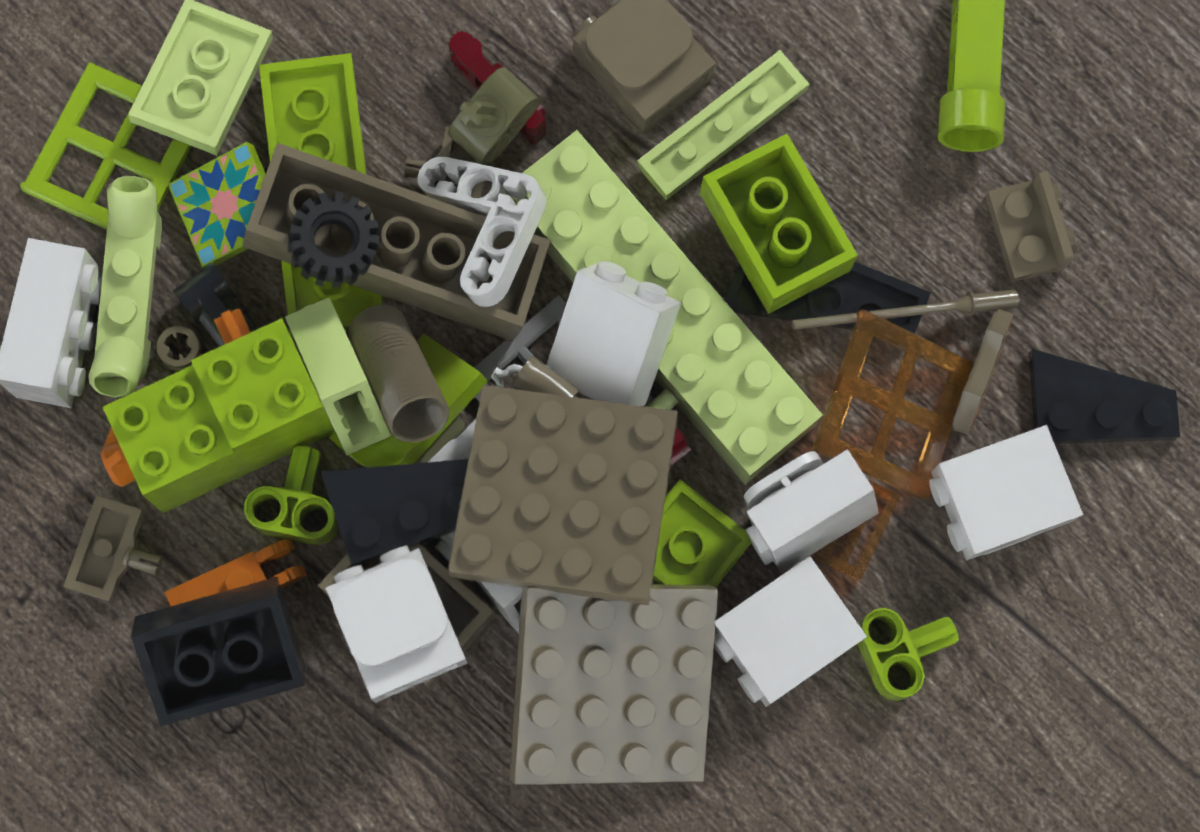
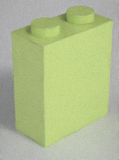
M330 297L285 316L346 455L390 437L391 434Z

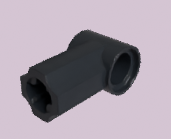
M210 263L174 289L173 292L198 325L202 323L217 345L221 347L225 344L214 323V319L221 317V314L228 310L232 312L238 308L241 309V307L235 301V293L214 265ZM241 309L250 331L257 330L258 328L247 313Z

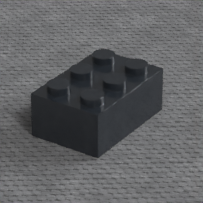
M278 576L138 615L134 618L131 639L160 727L305 686V664Z

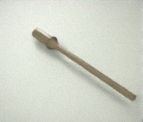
M1015 289L979 294L968 292L964 297L951 302L792 320V328L796 330L947 311L965 312L969 316H973L978 312L1017 308L1019 296Z

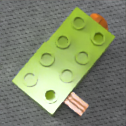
M238 308L232 312L228 310L222 313L221 317L214 319V323L225 345L192 359V366L103 406L111 429L100 455L113 483L123 487L136 481L142 495L158 510L165 513L291 454L295 446H308L332 435L335 429L282 318L251 332L241 309Z

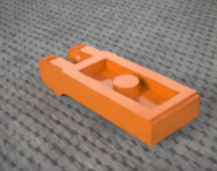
M289 538L280 540L262 548L257 553L254 551L249 552L167 590L165 595L170 606L267 580L262 566L287 556L295 547ZM303 565L287 568L274 577L278 576L281 589H284L307 576Z

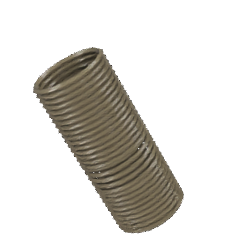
M389 305L373 306L359 313L349 325L347 337L392 436L399 441L408 443L424 441L433 437L446 424L450 410L403 313L396 307Z

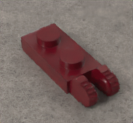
M457 31L456 34H452L453 36L449 38L450 42H448L449 51L452 52L450 53L451 63H454V67L457 66L458 71L479 90L489 76L503 66L497 62L491 65L483 57L482 43L477 38H473L472 34L470 35L468 31ZM540 103L536 111L519 131L531 145H535L546 135V119L544 118L546 112Z

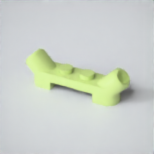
M137 176L119 177L109 184L107 188L108 224L95 356L88 376L89 383L96 392L113 398L125 397L135 391L138 382L147 373L150 359L151 341L148 340L156 249L160 250L162 221L157 211L155 185L146 178Z

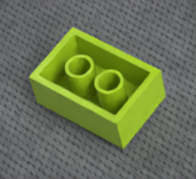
M787 133L703 176L700 195L768 314L851 271L858 254Z

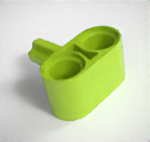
M295 446L292 451L284 487L261 486L254 489L247 496L244 503V513L247 520L259 533L281 539L289 538L291 541L310 545H324L336 536L339 526L332 505L326 499L312 494L321 457L319 450L309 446ZM268 500L279 502L281 510L275 520L261 522L257 519V510L263 502ZM313 510H323L328 514L326 526L318 532H309L303 526L306 515Z
M880 608L867 614L858 623L867 637L857 645L873 683L880 695L893 701L904 700L917 693L922 687L925 675L920 658L954 645L959 641L956 626L949 617H942L908 631L899 614L891 609ZM880 620L889 626L891 639L888 644H877L871 639L868 632L871 621ZM891 665H901L908 671L910 684L906 690L895 689L889 683L887 675Z

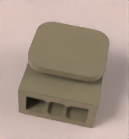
M612 0L609 5L610 9L599 18L591 16L577 27L574 32L575 37H573V55L644 135L713 79L716 62L694 39L690 25L668 0Z

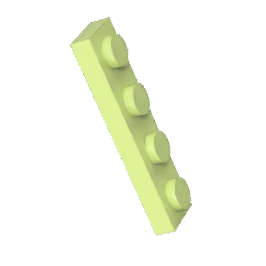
M779 50L638 159L637 167L661 196L667 200L805 93L810 84L782 51Z

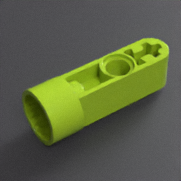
M953 0L947 93L940 99L938 141L950 149L964 152H982L997 148L1004 141L1006 102L1000 95L1005 0Z

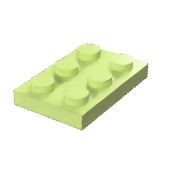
M185 0L128 114L130 122L217 156L259 69V65L272 42V31L194 0Z

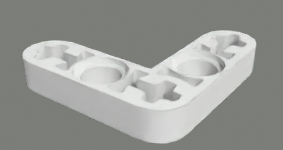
M450 157L432 158L422 166L417 177L418 185L428 197L487 216L462 270L460 284L474 304L480 307L495 305L505 297L544 213L547 203L546 195L537 181L527 174ZM448 175L452 182H447L443 180ZM483 181L492 182V188L487 195L481 198L471 197L472 190L477 184ZM527 193H529V199H524ZM511 197L521 199L518 205L515 204ZM505 231H513L515 233L514 240L509 246L503 249L493 248V242L499 234ZM488 259L492 260L491 264L488 263ZM489 276L493 278L491 283H483L478 288L477 283L479 281H487Z

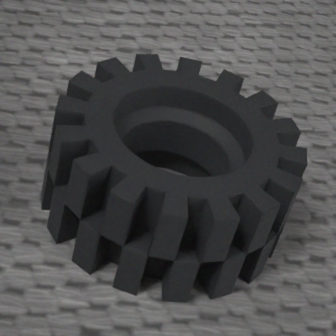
M325 192L318 194L314 202L310 198L305 201L300 211L297 210L288 235V253H292L291 262L294 268L300 266L302 269L301 276L306 280L310 276L316 278L315 285L322 287L325 282H332V288L341 287L342 282L345 281L348 282V285L356 282L360 274L364 276L368 271L379 245L380 236H377L379 226L376 219L373 221L370 219L372 211L367 205L361 209L358 206L359 199L351 196L350 201L342 199V192H335L333 198H327ZM334 223L347 229L352 238L351 249L346 254L338 257L323 254L317 248L314 240V234L321 226Z

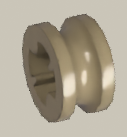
M181 325L172 326L164 330L156 344L160 359L168 368L177 372L192 366L191 360L203 354L202 344L196 334L188 327ZM180 338H186V345L191 352L185 358L182 354H179V360L172 359L173 352L170 350L169 345L173 340L180 344Z

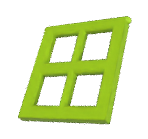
M89 62L26 181L20 184L22 192L107 230L108 209L97 205L96 202L116 165L150 180L155 185L158 211L169 191L168 184L175 180L192 146L173 139L161 163H158L125 148L137 124L130 122L128 114L113 142L79 127L78 125L98 88L133 104L142 87L135 82ZM68 144L104 159L83 198L49 183Z

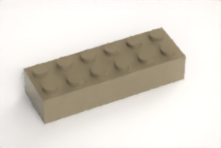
M277 143L247 225L242 247L292 264V253H288L287 247L288 235L293 217L297 210L300 211L302 209L303 203L309 198L314 202L318 194L325 192L327 198H333L335 192H342V199L350 201L351 196L359 199L358 206L361 209L367 205L372 211L370 219L371 221L377 220L379 226L377 236H380L376 255L364 276L360 274L357 281L350 285L514 341L524 326L551 240L534 234L505 297L495 305L480 307L474 304L462 289L460 277L487 217ZM325 224L314 234L317 248L327 256H342L352 247L350 233L339 224ZM505 231L499 234L493 242V248L503 249L509 246L514 240L515 233L513 231ZM488 259V260H487L488 263L491 264L492 260H491V259ZM489 276L487 281H479L477 283L478 288L483 283H491L493 278Z

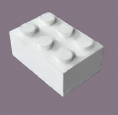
M32 238L27 240L0 349V384L16 398L72 408L74 397L80 396L83 392L86 370L82 368L85 351L92 350L96 339L97 325L93 323L96 305H100L103 271L85 248Z

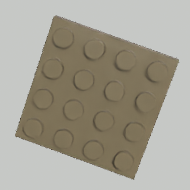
M483 385L449 562V577L523 588L526 586L537 587L558 593L649 605L678 411Z
M652 585L649 605L558 593L537 587H522L510 780L514 785L704 781L715 637L714 621H716L718 589L712 585Z

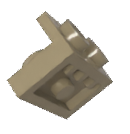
M1048 171L1037 173L1031 181L987 192L985 195L1011 283L1064 270L1074 259L1073 253H1076L1077 250L1075 235L1070 226L1065 227L1060 212L1063 208L1062 193L1056 182L1051 183Z

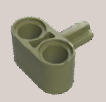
M502 67L489 76L469 102L465 101L461 104L459 108L461 112L451 124L448 135L479 164L487 166L505 150L536 111L540 99L510 71Z

